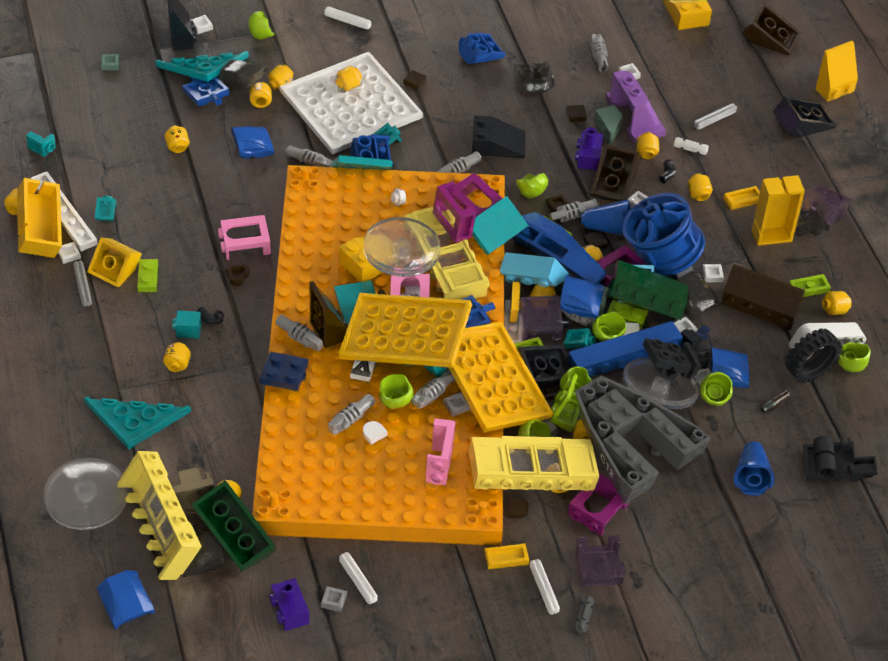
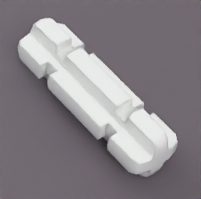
M676 137L674 147L681 149L683 147L684 150L695 153L698 151L702 155H706L709 146L706 144L699 145L698 142L687 139L684 141L680 137Z

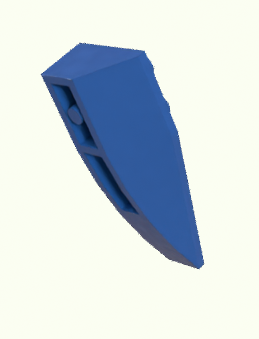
M536 212L521 215L529 226L512 237L514 242L539 256L556 258L567 272L579 279L599 283L607 274L562 226Z

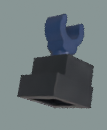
M706 325L702 326L697 332L686 328L681 331L683 336L681 347L684 342H687L694 348L696 345L701 344L702 340H706L709 337L706 333L711 330Z

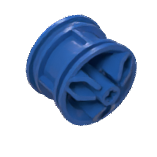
M660 193L640 201L628 212L623 222L622 230L624 237L636 249L637 256L647 265H654V273L662 276L675 275L692 266L699 259L705 247V236L696 223L692 221L688 202L678 194Z

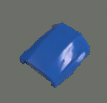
M469 33L467 37H461L458 42L459 53L467 64L502 59L506 55L493 40L491 34Z
M231 127V133L234 136L240 157L247 159L274 155L273 145L265 127Z
M361 135L358 138H353L351 142V156L391 160L389 136Z
M567 275L562 289L560 309L565 310L569 314L596 319L599 317L605 286Z
M710 346L712 352V373L722 372L729 376L732 380V387L749 388L747 355Z
M123 571L106 578L97 587V592L114 629L119 628L121 624L148 613H155L137 571Z

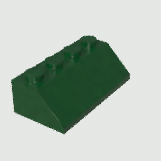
M617 260L606 296L676 321L682 319L687 304L688 284Z
M226 480L191 504L241 572L259 564L276 551L275 544Z

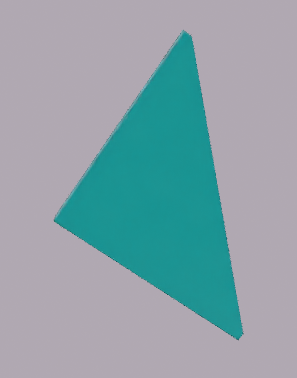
M247 51L237 55H233V52L220 53L219 56L212 57L200 55L195 56V59L190 58L186 60L184 57L171 58L169 62L157 60L155 63L158 68L208 82L247 59L249 55Z
M90 397L84 398V403L128 450L191 412L190 406L177 407L174 404L164 403L154 405L141 401L120 402L118 399L102 398V400L90 399Z

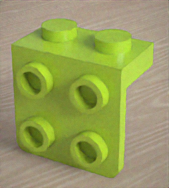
M574 374L572 378L568 377L566 379L563 391L559 390L554 399L556 402L551 408L554 414L550 422L570 433L575 427L580 412L577 401L570 398L578 378L577 374Z

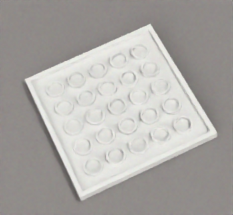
M370 52L280 86L282 95L332 155L350 148L353 138H358L361 135H373L387 122L392 127L395 125L399 128L423 118V112ZM350 65L357 67L362 75L360 85L350 91H345L342 88L339 89L335 82L337 72Z

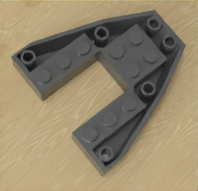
M602 375L575 391L581 420L589 439H591L594 452L624 504L650 489L659 472L623 437L636 430L676 470L702 455L711 440L692 422L647 396Z

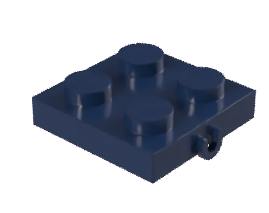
M270 352L262 368L260 384L299 391L302 380L305 381L309 359Z

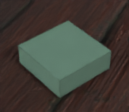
M102 54L101 69L119 70V54Z

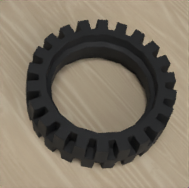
M822 328L818 331L814 330L812 334H806V338L802 337L799 339L801 342H796L794 344L795 348L790 349L789 352L791 354L787 355V360L785 361L786 368L799 382L806 383L807 381L811 382L813 379L816 380L819 375L823 376L826 370L829 371L831 369L830 366L836 364L835 360H838L839 355L842 353L841 342L831 331L825 328L824 330ZM824 347L812 361L804 364L812 353Z

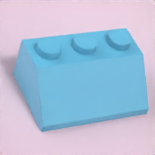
M505 252L500 268L501 274L504 275V280L508 283H513L514 281L525 285L538 284L541 287L557 286L565 280L567 275H570L556 258Z

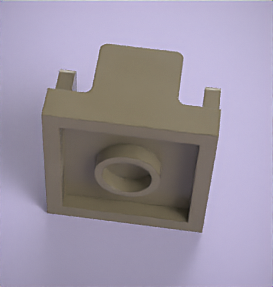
M196 467L178 472L180 485L174 486L173 480H169L185 515L197 513L191 504L214 488V482L210 477V473L206 472L205 479L203 480L199 468Z

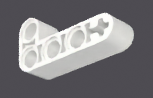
M855 322L806 323L798 328L788 345L790 349L795 348L794 344L801 342L799 339L802 337L806 338V334H812V331H818L821 328L831 331L841 342V345L848 342L864 344L866 337Z

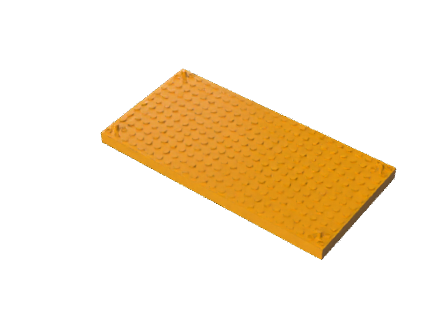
M288 165L269 353L276 352L309 359L306 370L305 381L302 380L299 391L265 385L252 515L268 536L501 546L503 533V489H474L468 449L472 437L502 438L503 429L484 433L471 408L467 412L454 417L451 416L443 404V398L462 392L456 380L449 384L445 392L437 397L436 400L421 409L413 405L411 401L404 407L390 409L381 402L379 397V385L384 377L392 374L405 375L413 387V396L425 384L437 377L425 369L424 365L404 366L398 363L376 362L370 382L350 378V373L355 360L340 359L338 354L342 343L325 348L323 345V348L318 352L298 343L289 337L287 331L276 325V319L282 314L291 321L300 322L315 332L310 323L309 282L311 281L315 282L332 302L333 306L338 308L340 312L334 286L359 283L339 263V246L354 238L384 235L407 256V260L371 279L376 294H378L380 289H383L386 295H390L391 273H403L404 268L410 264L416 263L426 274H429L430 266L423 265V253H417L416 240L411 241L409 236L410 230L405 231L404 229L405 215L434 207L437 186L452 181L457 184L471 174ZM476 174L502 198L505 197V175ZM396 188L404 190L406 193V202L399 207L391 201V193ZM478 188L467 195L478 207L487 208L492 204L491 200ZM448 233L427 238L432 249L457 244ZM472 236L467 239L469 248L474 251L475 259L481 264L482 271L488 277L490 284L487 288V296L476 298V301L481 305L493 302L495 309L486 312V315L491 320V323L502 322L504 325V275L500 272L504 259V244L489 255H486ZM461 250L436 256L442 268L466 261ZM430 278L429 297L443 298V292L438 293L436 290V279L431 280ZM400 287V294H404L405 287ZM366 394H370L374 398L375 405L367 409L361 419L336 435L329 432L328 423L350 403L358 402ZM435 418L455 421L454 445L446 485L426 482L427 455H442L441 451L432 450ZM375 421L387 430V436L371 445L363 436V427L366 423Z

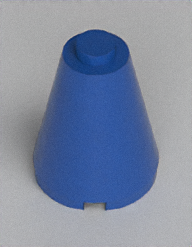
M623 200L587 209L584 214H581V223L587 229L624 236L622 226L626 215L631 210L629 200Z
M749 442L744 446L736 467L734 485L736 488H740L741 492L746 495L758 496L773 487L775 477L763 446L758 442Z

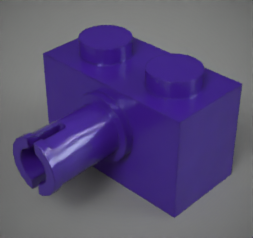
M589 127L586 131H582L581 138L577 139L576 148L580 149L576 150L575 161H578L577 168L597 170L603 134L597 133L595 128Z
M296 578L271 585V594L268 596L271 606L276 607L275 615L278 624L282 623L285 631L309 624V610Z

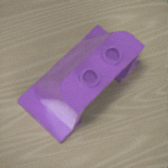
M629 71L614 72L611 92L606 93V99L610 106L615 105L616 108L628 105L631 109L632 117L630 126L627 127V133L633 143H636L637 137L645 132H650L657 137L665 136L666 130L633 74Z

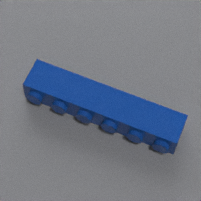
M671 321L570 351L568 359L572 368L583 367L587 369L589 377L650 359L642 345L645 338L658 339L669 344L675 343L681 348L683 336L674 322Z

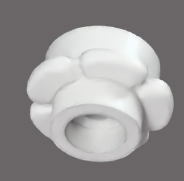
M398 188L391 193V201L397 207L406 202L405 191Z

